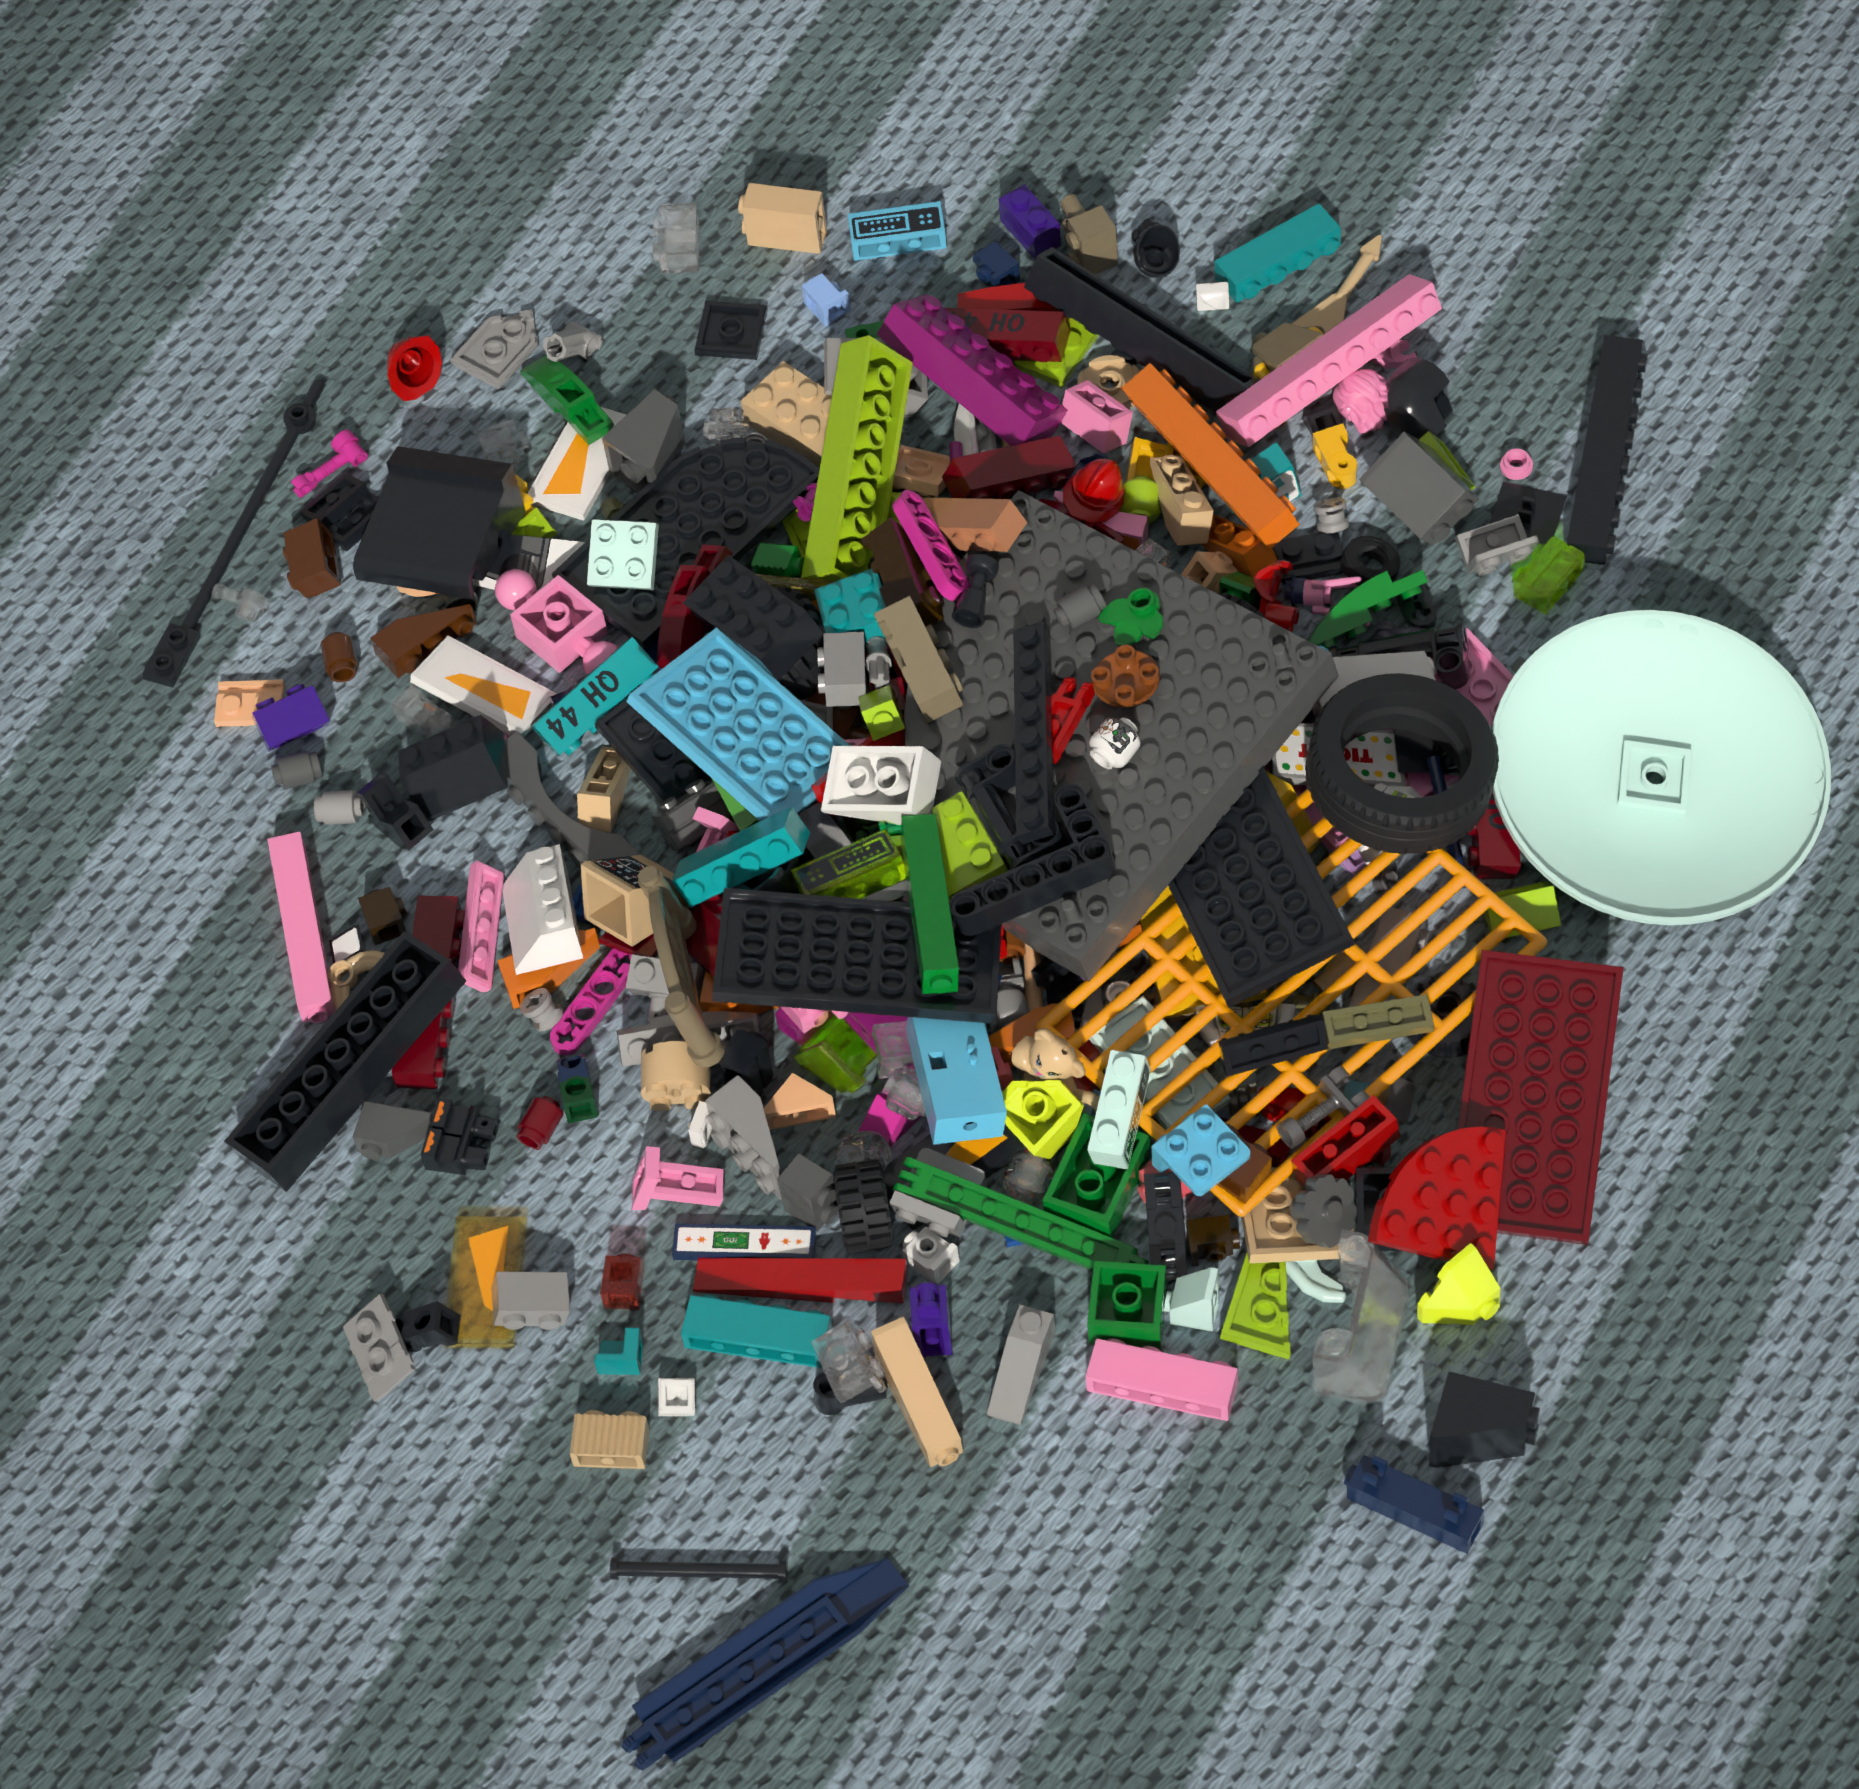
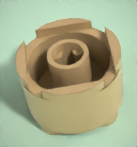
M685 1041L660 1042L653 1045V1051L647 1053L645 1048L641 1052V1096L644 1100L650 1102V1109L654 1111H667L671 1108V1104H685L687 1109H696L699 1101L705 1102L710 1097L711 1066L705 1068L697 1066L688 1054V1044Z

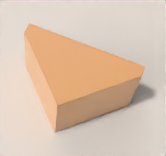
M794 1073L788 1077L764 1107L769 1130L836 1118L833 1097Z

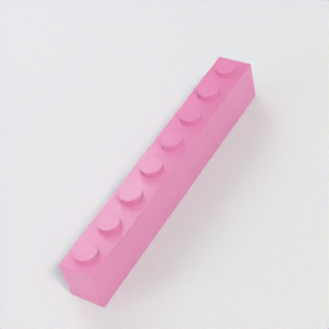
M1408 274L1217 410L1216 414L1227 436L1226 438L1250 447L1440 311L1442 307L1433 282Z

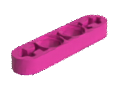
M904 490L893 502V510L937 590L946 599L958 601L963 591L969 588V581L923 499L911 490Z
M612 949L564 1012L560 1021L552 1028L550 1041L555 1052L565 1056L574 1054L581 1048L626 987L630 964L623 963L618 969L617 959L624 960L626 957H629L630 961V954L616 949ZM616 970L618 971L619 978L614 974ZM602 982H610L614 985L613 990L607 994H600L595 991L596 987ZM588 1007L595 1011L594 1015L587 1020H581L576 1017L577 1012L582 1008ZM570 1022H572L573 1025H575V1028L573 1029V1031H572V1026H571V1023H570ZM571 1032L573 1041L566 1040L561 1044L559 1037H567Z

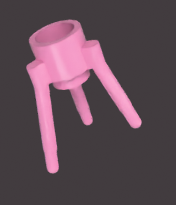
M1361 577L1305 580L1303 590L1304 606H1312V614L1325 615L1330 610V608L1325 607V604L1332 603L1333 590L1357 588L1358 585L1354 583H1360Z

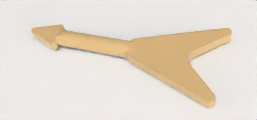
M1377 235L1361 247L1359 260L1337 293L1326 298L1292 324L1299 327H1317L1325 334L1344 321L1347 299L1372 261L1379 260L1382 236Z

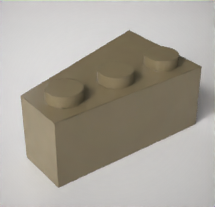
M908 596L874 613L926 722L929 723L964 706L958 695L959 692L963 691V687L955 672L948 674L946 669L952 665L943 648L936 650L934 645L940 641L931 624L925 627L911 597Z

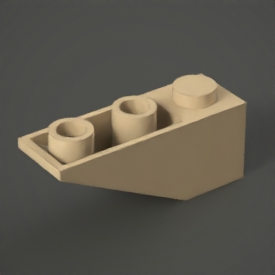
M1165 455L1164 457L1150 458V465L1154 481L1157 484L1165 525L1176 545L1208 543L1214 510L1182 456Z

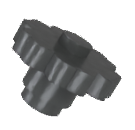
M1319 1173L1315 1177H1309L1306 1180L1305 1190L1298 1191L1292 1199L1290 1213L1297 1222V1232L1302 1235L1306 1243L1332 1248L1336 1244L1344 1242L1345 1231L1353 1229L1357 1208L1351 1203L1354 1191L1348 1186L1345 1179L1334 1178L1331 1174Z

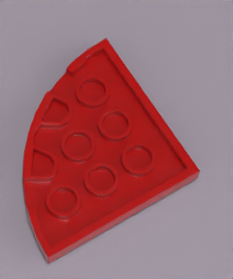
M1493 1127L1457 1129L1437 1135L1412 1150L1389 1177L1391 1181L1386 1188L1383 1198L1379 1199L1376 1203L1370 1224L1368 1242L1446 1262L1450 1261L1472 1243L1489 1270H1494L1506 1130Z

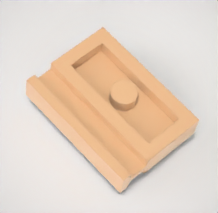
M283 679L218 682L219 691L216 698L214 718L216 727L255 725L252 719V712L257 711L255 707L257 704L269 698H274L275 702L284 698L285 684Z

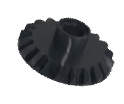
M1432 977L1425 984L1419 983L1417 989L1411 993L1414 996L1421 995L1436 980ZM1460 978L1430 1005V1010L1443 1020L1449 1014H1444L1442 1011H1453L1477 988L1473 982L1468 984ZM1474 1011L1428 1051L1427 1054L1443 1058H1453L1468 1054ZM1427 1033L1407 1037L1415 1045Z

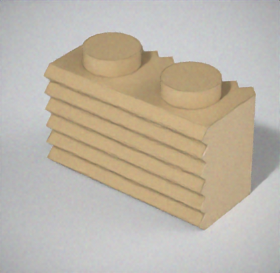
M589 1410L582 1415L579 1413L574 1414L570 1457L573 1466L645 1469L650 1432L647 1418L632 1411L622 1412L618 1416L614 1414L610 1416L597 1410Z

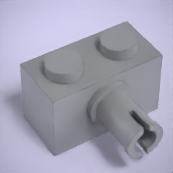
M864 632L824 633V647H817L818 668L824 667V673H818L819 694L825 693L826 707H836L845 710L852 706L860 705L859 696L866 694Z
M632 954L625 988L633 995L651 998L648 1018L669 1015L665 1009V999L669 992L659 958ZM690 963L698 1000L700 1001L705 970L699 964Z

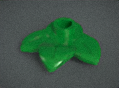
M1147 588L1135 589L1129 594L1128 598L1113 600L1102 610L1098 617L1099 622L1115 626L1114 639L1118 647L1121 645L1131 646L1139 641L1142 635L1151 639L1156 638L1161 632L1164 623L1163 617L1159 613L1160 600L1156 593Z

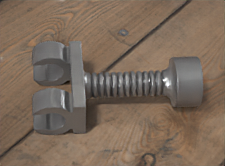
M1343 1066L1336 1067L1327 1076L1325 1075L1321 1078L1320 1090L1327 1097L1326 1100L1312 1108V1110L1298 1118V1120L1287 1117L1276 1125L1279 1136L1287 1146L1294 1148L1305 1140V1130L1336 1109L1346 1117L1370 1098L1365 1091L1359 1092L1350 1101L1342 1094L1340 1090L1350 1082L1347 1078L1350 1074Z

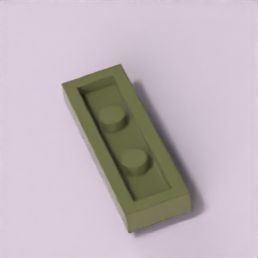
M1427 994L1322 1012L1329 1049L1434 1032V1022Z

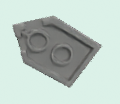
M532 309L519 311L520 314L501 318V315L488 317L452 356L450 362L460 370L496 389H500L538 347Z

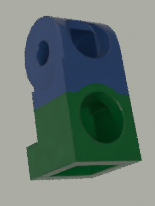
M585 1055L557 1060L559 1071L557 1073L567 1122L573 1123L599 1117Z

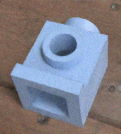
M823 273L811 277L806 283L801 285L804 304L824 326L829 325L851 311L849 293L845 289L841 291L838 284L834 281L830 282Z

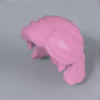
M1357 369L1339 382L1333 392V403L1336 405L1337 410L1343 417L1354 423L1360 435L1369 431H1376L1377 429L1381 430L1384 421H1387L1384 408L1388 407L1389 388L1385 385L1386 379L1372 369Z

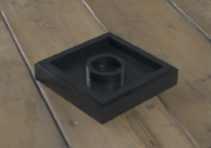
M705 301L694 350L695 355L757 360L768 312L767 305Z

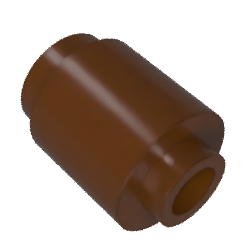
M341 632L329 634L320 644L326 673L334 682L350 681L356 676V670L358 669L353 640L349 635Z

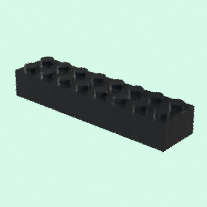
M404 931L224 1142L243 1162L287 1192L465 984L466 979L449 959Z

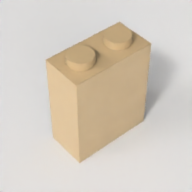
M754 183L748 184L746 194L740 196L738 205L739 214H743L742 233L746 234L748 245L821 254L827 233L821 191Z

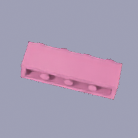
M1096 1338L1086 1373V1386L1089 1392L1228 1421L1238 1386V1368H1234L1222 1361H1213L1211 1363L1197 1360L1189 1354L1180 1353L1173 1355L1163 1353L1152 1346L1140 1348L1126 1345V1343L1118 1339L1102 1340Z

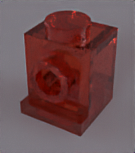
M627 1253L605 1256L600 1291L604 1308L640 1309L644 1276L641 1257H635Z

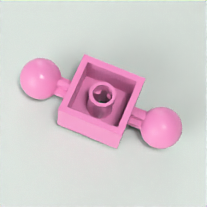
M511 569L501 574L497 579L495 595L503 607L514 611L510 616L516 638L557 672L561 673L581 656L583 657L584 671L588 675L618 648L617 645L611 642H598L608 634L603 611L561 576L557 575L538 592L534 579L524 570Z

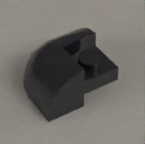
M1406 359L1385 384L1389 388L1388 407L1384 408V412L1396 439L1403 432L1418 440L1428 431L1433 435H1437L1447 427L1444 420L1453 412L1443 390L1450 382L1440 368L1425 359Z

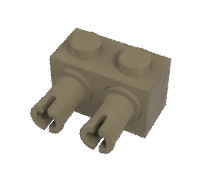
M1075 194L1064 197L1061 201V208L1067 216L1062 222V227L1066 232V241L1070 248V253L1067 254V257L1094 274L1117 266L1116 226L1101 205L1086 211Z

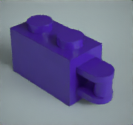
M927 1282L921 1283L917 1287H911L912 1332L922 1356L953 1355L951 1316L946 1285Z

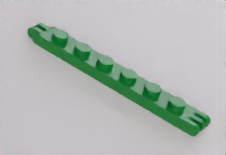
M905 1157L903 1164L916 1170L915 1173L900 1170L898 1178L909 1182L910 1186L895 1183L893 1191L896 1190L960 1216L961 1219L1093 1271L1094 1261L1149 1263L1145 1258L1137 1256L1138 1249L1129 1244L911 1157Z

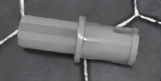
M874 636L867 641L866 649L868 656L865 659V667L869 671L870 683H873L876 689H880L882 685H888L890 682L889 670L892 666V661L887 652L888 643L886 639Z

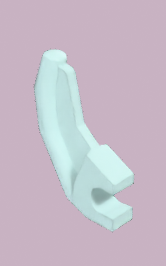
M1317 1260L1286 1262V1273L1303 1293L1327 1303H1343L1345 1301L1346 1292L1343 1291V1286L1323 1274Z

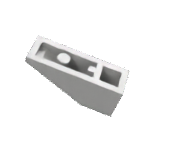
M1019 1304L1007 1336L987 1416L1018 1425L1022 1424L1056 1333L1054 1314Z

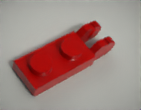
M1066 677L1056 694H1053L1051 697L1052 757L1054 764L1058 763L1086 708L1090 706L1095 696L1093 683L1085 681L1075 698L1072 699L1076 691L1077 682L1075 678Z

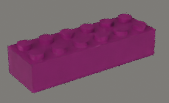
M925 294L893 304L876 334L899 354L913 362L917 369L1010 446L1052 437L1068 411L1060 404L1059 399L1055 395L1045 392L1036 384L1032 376L1022 373L1017 369L1009 357L994 350L986 338L971 331L965 326L963 319L948 312L934 296Z

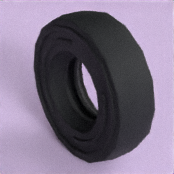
M1360 536L1352 539L1344 548L1341 558V567L1346 577H1361L1360 583H1354L1358 586L1385 571H1388L1393 582L1397 578L1401 563L1398 552L1391 544L1373 536ZM1361 556L1373 557L1382 564V568L1376 570L1367 568L1361 564L1359 558Z

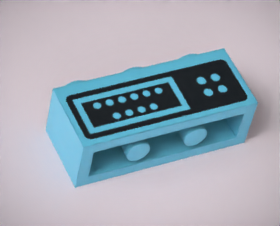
M941 201L848 214L854 261L947 248Z

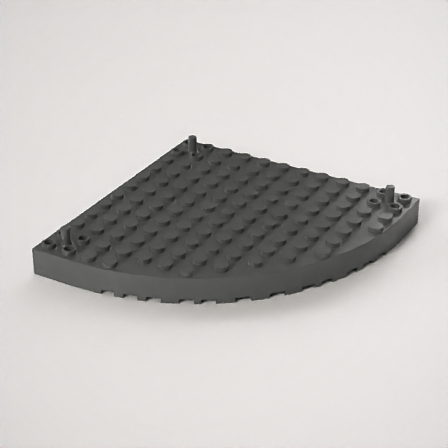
M1018 490L1011 501L1025 518L1027 524L1008 552L968 551L959 562L969 584H971L972 577L966 572L965 564L970 555L984 554L994 558L999 563L998 574L994 579L985 581L982 592L986 595L983 626L967 628L956 623L952 619V613L958 601H950L943 595L941 596L943 599L942 609L944 618L932 626L940 641L934 645L936 650L943 648L952 665L946 669L948 674L955 672L963 687V691L959 692L958 695L964 706L927 723L908 686L904 712L905 746H923L941 760L933 807L961 791L967 799L966 790L963 786L957 784L955 780V773L958 768L967 762L973 761L999 744L1009 745L1015 751L1013 631L1045 621L1050 628L1051 697L1053 694H1056L1064 678L1072 677L1077 682L1076 691L1072 698L1074 699L1085 681L1092 683L1091 672L1096 668L1097 664L1118 648L1114 639L1115 626L1099 622V616L1074 630H1071L1068 625L1062 627L1054 613V609L1058 607L1056 600L1083 585L1088 587L1092 584L1101 593L1106 606L1115 599L1128 598L1129 594L1138 588H1147L1157 594L1160 600L1159 613L1162 615L1164 622L1163 628L1156 638L1151 639L1142 635L1139 641L1131 646L1135 650L1148 654L1157 663L1160 671L1158 688L1149 699L1132 707L1108 705L1094 694L1095 696L1090 706L1086 708L1058 763H1053L1054 820L1058 823L1070 845V839L1061 823L1054 802V795L1058 788L1063 785L1076 784L1084 790L1109 842L1116 865L1115 871L1103 881L1002 924L1006 931L1037 952L1090 982L1165 890L1171 880L1183 868V865L1196 852L1198 846L1214 830L1221 817L1225 816L1231 809L1230 806L1234 805L1243 794V789L1248 788L1258 776V770L1262 765L1263 767L1267 765L1339 675L1330 652ZM1123 717L1127 718L1138 729L1136 733L1140 739V747L1124 767L1106 769L1091 757L1089 739L1105 719L1116 718L1120 720ZM1015 786L1000 794V797L1016 822ZM1002 859L1009 871L1010 866L1006 859Z

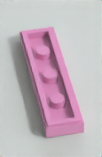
M477 860L470 864L458 971L466 979L465 985L480 992H488L492 989L504 873Z

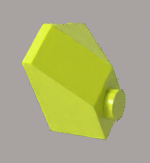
M1061 1080L1012 1081L1002 1092L1007 1111L1005 1124L1034 1156L1051 1159L1073 1136L1084 1104Z
M1470 1243L1442 1267L1437 1275L1439 1280L1434 1286L1433 1294L1425 1292L1417 1303V1319L1422 1323L1474 1325L1481 1318L1484 1320L1490 1319L1500 1307V1286L1476 1247Z

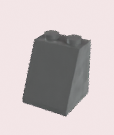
M654 389L602 438L610 475L637 494L649 482L652 483L663 469L679 458L685 444L683 425L679 413L680 408L674 398L669 395L664 396Z
M1403 432L1359 479L1420 539L1431 545L1443 541L1449 535L1450 529L1461 518L1467 516L1473 509V505L1479 500L1477 495L1432 447L1406 432Z

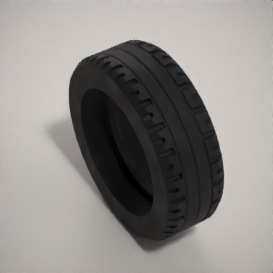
M1412 674L1376 675L1358 680L1342 688L1320 710L1314 723L1306 758L1307 787L1311 793L1312 800L1324 818L1338 831L1355 842L1389 853L1415 854L1429 852L1457 842L1458 839H1462L1466 836V833L1474 829L1475 825L1480 822L1481 817L1485 814L1499 766L1497 740L1482 712L1469 699L1450 686L1427 677ZM1396 729L1413 732L1432 740L1451 756L1460 772L1459 780L1451 788L1428 797L1406 798L1393 796L1381 792L1361 780L1346 762L1344 749L1355 738L1377 730Z

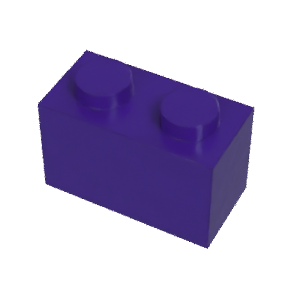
M1025 184L998 199L1000 221L1034 259H1036L1037 255L1051 247L1056 249L1061 246L1060 223Z
M300 684L285 692L287 697L275 702L274 698H269L255 706L257 711L252 712V719L268 752L329 725L330 720L313 685L305 688L304 684Z

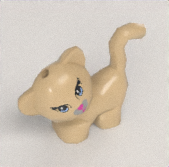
M1042 1028L1035 1032L1034 1037L1025 1036L1017 1043L1012 1050L1011 1061L1016 1068L1026 1072L1023 1081L1061 1080L1083 1104L1091 1106L1096 1115L1100 1097L1091 1091L1077 1088L1073 1077L1082 1078L1085 1075V1068L1083 1063L1077 1059L1074 1048L1067 1040L1056 1036L1049 1029Z

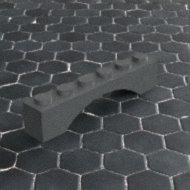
M518 731L504 740L508 780L507 792L516 805L519 806L523 803L528 808L527 812L537 826L544 824L549 829L548 834L556 845L560 844V847L565 845L570 850L569 856L579 868H581V864L585 861L641 855L621 834L603 832L586 827L572 820L559 810L548 797L542 785V767L537 750Z

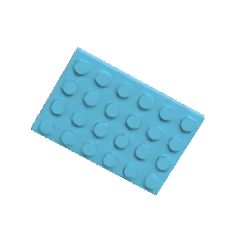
M715 628L631 692L626 701L759 821L791 806L799 814L818 800L811 785L828 772L833 746H850L718 628Z

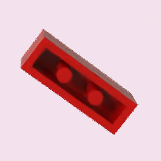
M1372 1095L1291 1160L1295 1178L1304 1188L1306 1180L1309 1177H1315L1319 1173L1331 1174L1334 1178L1349 1179L1356 1173V1168L1364 1167L1401 1137L1397 1118Z

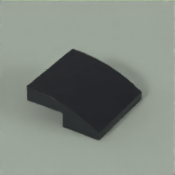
M345 472L300 511V514L307 522L318 518L333 533L334 543L348 551L362 539L379 497L369 492L365 482Z

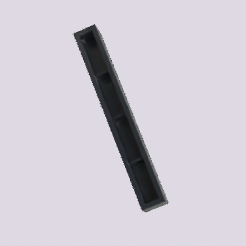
M1053 247L1037 255L1024 285V288L1032 292L1035 298L1048 302L1059 309V312H1064L1065 317L1073 318L1084 325L1088 332L1100 335L1109 341L1115 349L1125 351L1133 356L1140 365L1146 367L1151 363L1159 372L1165 369L1176 384L1188 391L1192 398L1207 403L1215 411L1261 380Z
M1604 335L1567 539L1566 560L1605 565L1607 554L1614 555L1616 535H1612L1611 530L1612 528L1619 527L1621 509L1615 508L1616 501L1623 502L1625 482H1620L1621 475H1628L1630 456H1625V450H1632L1635 430H1629L1630 423H1637L1639 404H1634V399L1641 398L1644 380L1638 378L1639 372L1645 373L1647 367L1648 353H1642L1643 340Z

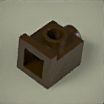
M1229 1215L1186 1220L1192 1267L1199 1266L1198 1259L1219 1262L1227 1256L1233 1255L1234 1249H1240L1238 1228L1230 1227Z

